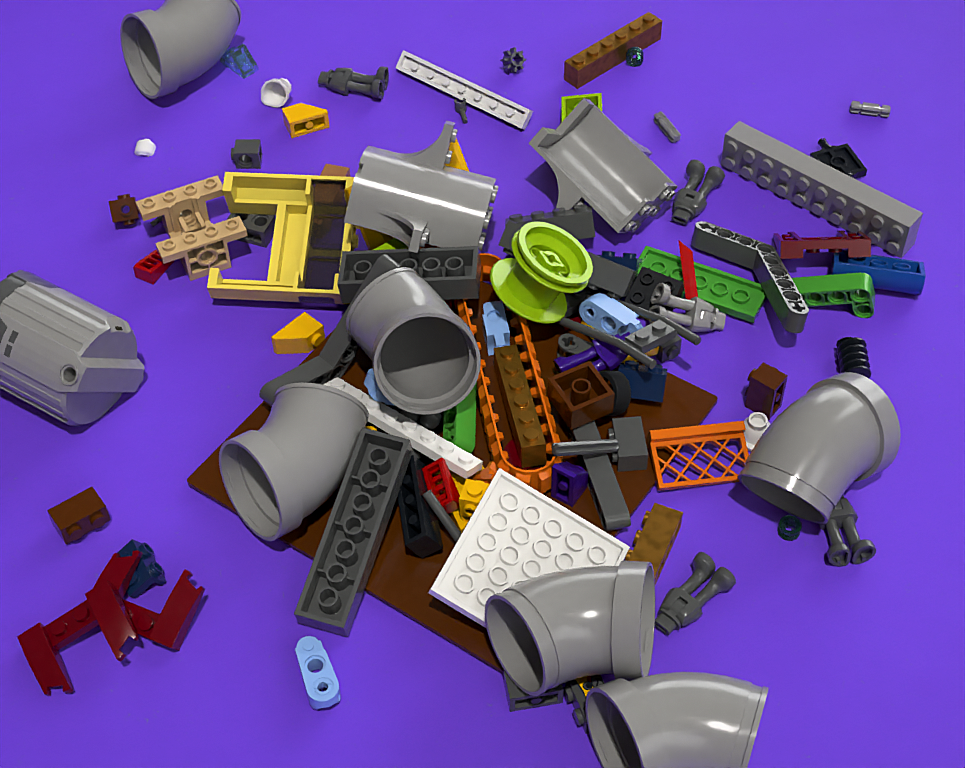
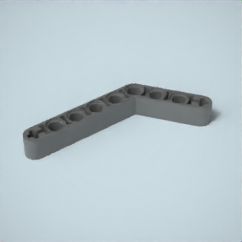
M697 222L691 245L699 250L753 269L783 328L791 333H801L805 326L809 308L775 248L769 244L709 222Z
M381 255L372 266L319 356L267 382L260 390V398L272 407L276 391L284 385L301 382L323 385L336 377L341 378L360 348L346 331V318L353 302L376 278L390 270L403 266L389 255Z

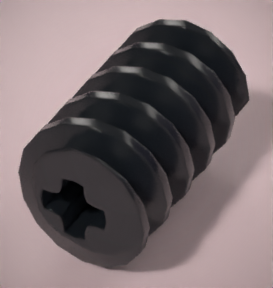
M844 337L838 340L836 346L840 362V373L852 372L870 378L871 370L865 340L858 337Z

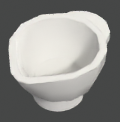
M274 78L266 81L261 88L262 103L276 108L283 106L289 99V94L292 91L290 82L284 78Z
M754 412L744 420L746 428L744 436L748 451L753 450L757 441L770 425L767 416L760 412Z

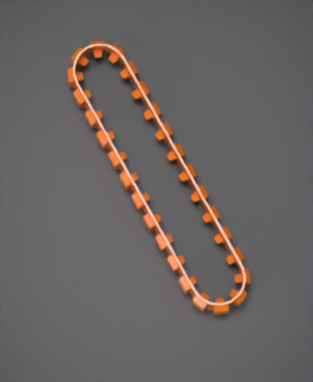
M479 253L481 260L480 281L491 282L490 271L493 265L501 260V258L489 253ZM453 299L457 315L464 320L474 335L477 332L476 325H471L470 317L473 316L471 308H467V299ZM511 311L513 319L510 320V325L516 329L517 336L514 337V340L521 348L522 353L519 355L521 361L526 366L527 371H525V375L530 381V392L535 400V409L547 443L546 453L549 454L551 461H547L544 467L535 470H522L514 467L507 461L509 459L507 451H502L500 441L504 440L503 432H498L496 427L499 416L493 413L491 404L495 403L494 396L489 395L487 390L490 380L489 377H484L482 368L486 367L485 360L481 359L480 372L477 379L476 396L478 398L480 414H482V423L486 432L488 448L491 451V461L495 463L496 470L500 468L544 494L552 487L553 465L561 463L563 456L552 455L551 446L553 443H560L559 435L556 434V424L553 415H551V406L546 396L544 381L541 378L540 366L536 360L535 348L533 343H531L530 330L526 325L527 319ZM477 342L478 348L481 350V344Z

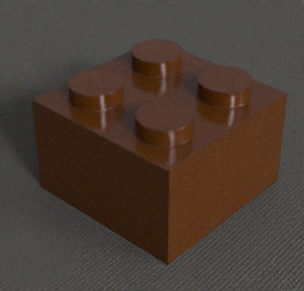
M591 361L548 378L547 397L571 430L613 412L615 393Z

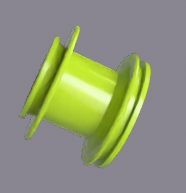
M530 222L518 230L512 238L511 247L515 258H504L497 261L490 271V280L497 296L516 315L537 323H555L560 321L567 312V300L564 293L582 291L588 285L589 278L593 272V265L586 249L571 234L546 222Z

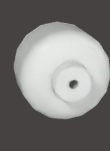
M149 139L139 140L136 143L134 153L137 156H153L156 145Z

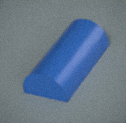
M843 250L842 252L833 253L830 275L867 273L872 278L874 289L921 295L926 278L924 262L871 255V257H847Z

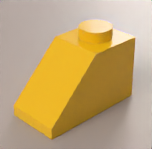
M303 103L282 108L284 125L291 138L329 128L328 111L326 109Z
M303 312L271 337L273 350L276 354L310 353L325 339L324 326L309 314Z

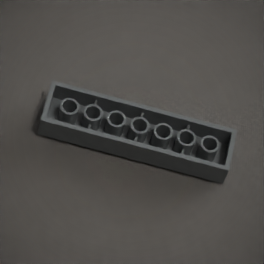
M362 427L294 612L299 624L345 637L349 636L413 453L409 439Z

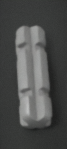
M852 101L850 105L851 113L858 114V112H861V114L872 116L880 114V117H889L891 110L889 105L879 106V104L867 102L860 104V101Z
M661 111L654 114V121L673 143L679 141L681 134L666 115Z

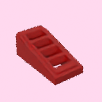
M156 249L133 266L135 277L154 285L174 261L163 264Z
M441 457L422 468L427 490L433 492L445 511L449 514L459 509L460 495L445 459ZM440 470V474L436 475L435 477L432 476V474Z

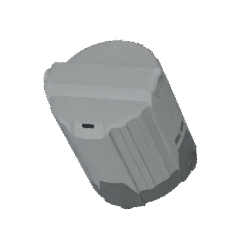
M19 270L11 273L0 282L1 389L71 426H80L99 419L118 401L123 392H136L138 386L143 381L145 368L137 358L136 337L127 321L27 271Z

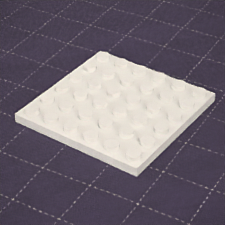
M499 468L428 593L486 628L485 604L490 596L502 593L503 590L528 579L552 572L591 566H619L630 547Z

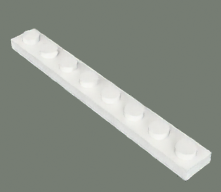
M403 50L396 65V69L461 100L465 98L467 103L521 129H526L532 116V110Z
M336 377L323 384L342 390L357 398L368 410V422L390 435L409 439L412 448L434 461L441 457L444 458L448 469L467 479L482 469V460L398 413L396 410L373 400L371 396L344 380Z

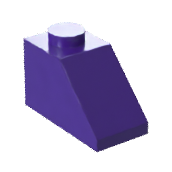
M569 462L555 463L552 467L551 497L573 507L588 487V472L582 467Z

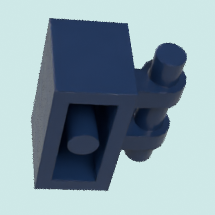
M631 360L620 364L618 371L623 373L629 381L631 398L663 402L668 369L663 368L659 364L650 369L647 366L639 365V362Z

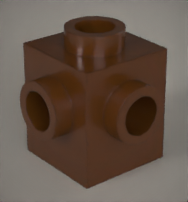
M130 194L117 196L118 200L108 201L113 223L122 222L123 225H130L136 223L135 219H140V213L135 202L136 198L130 197ZM129 206L130 211L125 214L123 208Z

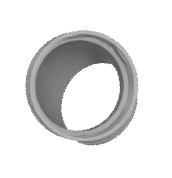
M165 0L162 6L155 11L146 9L127 14L121 23V47L130 76L141 93L150 99L173 94L178 87L186 85L210 70L229 48L240 24L242 16L235 0Z
M401 267L382 274L372 281L353 302L346 318V331L372 360L378 387L392 404L410 413L435 414L456 406L468 396L476 384L480 372L481 358L477 342L464 320L451 310L446 302L415 270Z
M844 372L815 383L805 395L788 406L769 425L748 456L743 470L738 475V479L751 492L770 504L802 519L826 524L842 495L854 481L864 480L885 470L896 458L900 446L901 433L895 408L886 393L875 382L863 375Z
M303 382L287 384L276 391L269 417L258 431H246L222 444L219 452V466L225 489L241 519L257 536L267 541H273L297 529L303 518L318 509L339 488L344 479L362 427L366 428L365 425L368 422L369 413L365 405L354 396L330 386Z
M623 560L619 566H591L561 570L528 579L503 590L502 593L490 596L485 604L486 628L495 654L511 680L525 693L538 696L547 689H552L567 681L585 676L614 674L615 679L623 678L627 681L649 676L655 629V579L652 563Z
M705 672L660 673L639 677L630 681L617 678L590 689L586 696V719L590 737L602 768H747L769 687L757 686L752 684V682L726 675Z

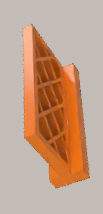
M744 421L649 431L645 440L647 449L649 448L658 491L740 482L738 474L730 468L735 461L745 466L749 456L744 436L746 430ZM728 441H739L740 451L737 455L725 447ZM711 443L719 449L714 457L702 450L705 444ZM682 446H689L696 451L690 460L678 452ZM656 449H666L672 455L665 462L658 457ZM721 451L733 458L728 467L716 460ZM698 454L710 461L705 470L692 462ZM674 456L687 464L681 473L669 465ZM712 463L724 471L721 477L715 478L707 472ZM689 466L701 474L697 480H690L683 475ZM665 469L677 476L674 482L663 483L662 473Z

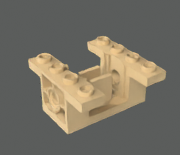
M218 175L135 201L143 221L159 216L162 217L163 226L170 239L155 243L163 264L180 259L190 281L209 275L210 268H219L220 271L231 268L227 243L248 236L240 216L216 224L211 223L209 220L206 201L224 196L222 192L223 184Z

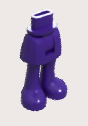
M630 332L621 336L616 334L614 337L625 340V337L630 335ZM593 339V346L569 357H558L553 362L557 371L561 373L597 357L598 360L592 362L598 372L603 370L612 371L627 358L628 354L617 347Z

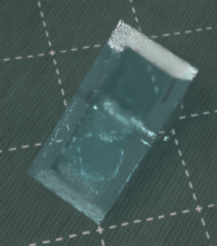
M245 44L228 49L220 59L221 63L243 79L259 70Z

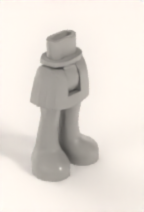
M659 283L654 289L651 303L655 305L649 311L666 316L678 324L685 325V328L691 332H708L715 329L722 331L724 329L726 314L719 312L710 303L698 297L688 300L671 295L670 287L664 283ZM662 306L685 310L686 313L680 314L666 310Z

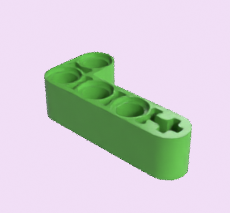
M867 273L792 278L807 307L852 304L853 312L857 317L869 318L874 314L875 290L872 278Z
M477 381L464 400L444 411L443 439L468 453H472L475 447Z

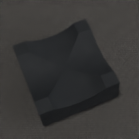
M642 266L624 302L649 310L655 305L651 303V296L659 283L667 284L671 289V295L679 298L684 291V285L679 280ZM662 306L666 310H673V307Z

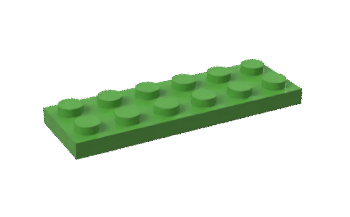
M649 246L644 248L639 257L642 259V263H639L638 274L643 266L679 280L684 285L681 257ZM694 262L698 298L710 303L720 312L754 323L767 298L761 284ZM685 290L683 291L680 298L686 299Z

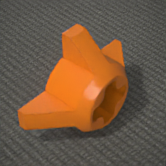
M490 461L487 467L479 474H474L471 480H480L490 484L497 472L495 463Z

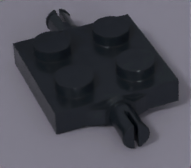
M821 138L818 141V145L822 149L810 153V157L854 179L866 176V167L848 143L831 146L825 138L823 140Z

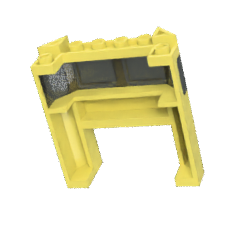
M225 172L222 192L230 213L276 215L267 281L223 279L219 268H210L207 284L210 297L217 299L350 304L342 303L337 283L342 251H354V248H358L359 242L358 235H356V229H360L359 226L344 222L348 206V199L344 189L353 185L354 177Z

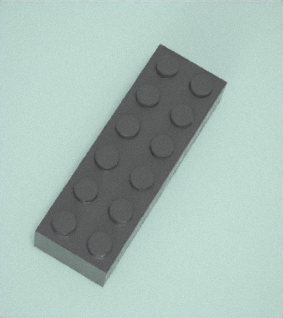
M508 220L499 242V246L504 247L503 252L514 256L511 247L512 238L524 226L523 224ZM588 252L592 261L593 272L587 287L597 291H601V288L607 290L606 295L616 299L627 297L638 272Z
M478 246L420 248L418 253L408 251L409 249L342 251L337 283L342 303H351L376 260L384 254L389 255L403 267L415 270L443 300L479 298L481 260Z

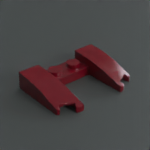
M837 231V237H799L795 232H787V234H782L781 237L778 233H774L776 250L781 259L803 258V249H806L807 253H819L820 249H828V252L837 253L842 252L843 249L847 257H871V239L861 231H858L857 235L856 233L845 234V231Z
M136 550L132 552V556L120 557L119 553H114L93 588L106 580L110 581L117 587L136 633L179 651L205 588L200 586L196 589L189 581L193 574L191 571L184 569L161 613H156L123 599L143 553Z
M106 580L85 593L87 600L46 626L39 622L17 636L31 670L45 695L51 696L50 688L63 686V692L66 694L74 691L58 650L94 627L100 626L118 661H122L126 657L120 649L129 637L136 641L139 639L117 587L110 581Z

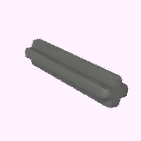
M617 439L553 443L551 448L553 456L610 453L619 450V442Z

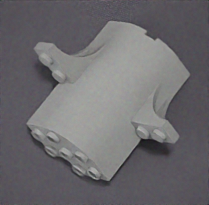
M583 98L556 129L542 127L529 142L555 173L559 190L556 208L574 209V206L585 204L584 201H586L617 233L635 232L649 216L654 217L661 210L659 206L664 201L668 202L676 194L674 190L678 186L650 160L649 157L652 152L624 133L589 99Z
M446 121L438 139L427 148L418 152L396 153L368 145L361 156L359 168L354 177L344 222L390 235L406 244L409 249L408 251L418 253L420 247H424L425 243L437 247L478 246L479 250L482 251L486 233L482 231L487 229L493 211L490 203H494L499 186L495 185L496 178L445 165L450 164L453 151H449L451 142L455 143L458 132L457 129H454L455 122Z

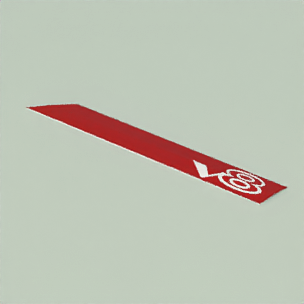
M679 241L685 298L690 300L691 298L698 297L693 252Z

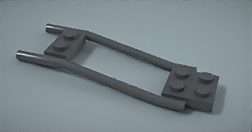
M587 286L577 293H564L567 300V312L560 321L555 322V324L617 347L650 369H653L657 362L645 353L675 338L676 334L694 345H698L701 342L700 336L670 318L616 298L614 299L638 314L639 317L653 321V323L626 336L625 340L567 319V317L579 311V306L583 301L594 294L600 293Z

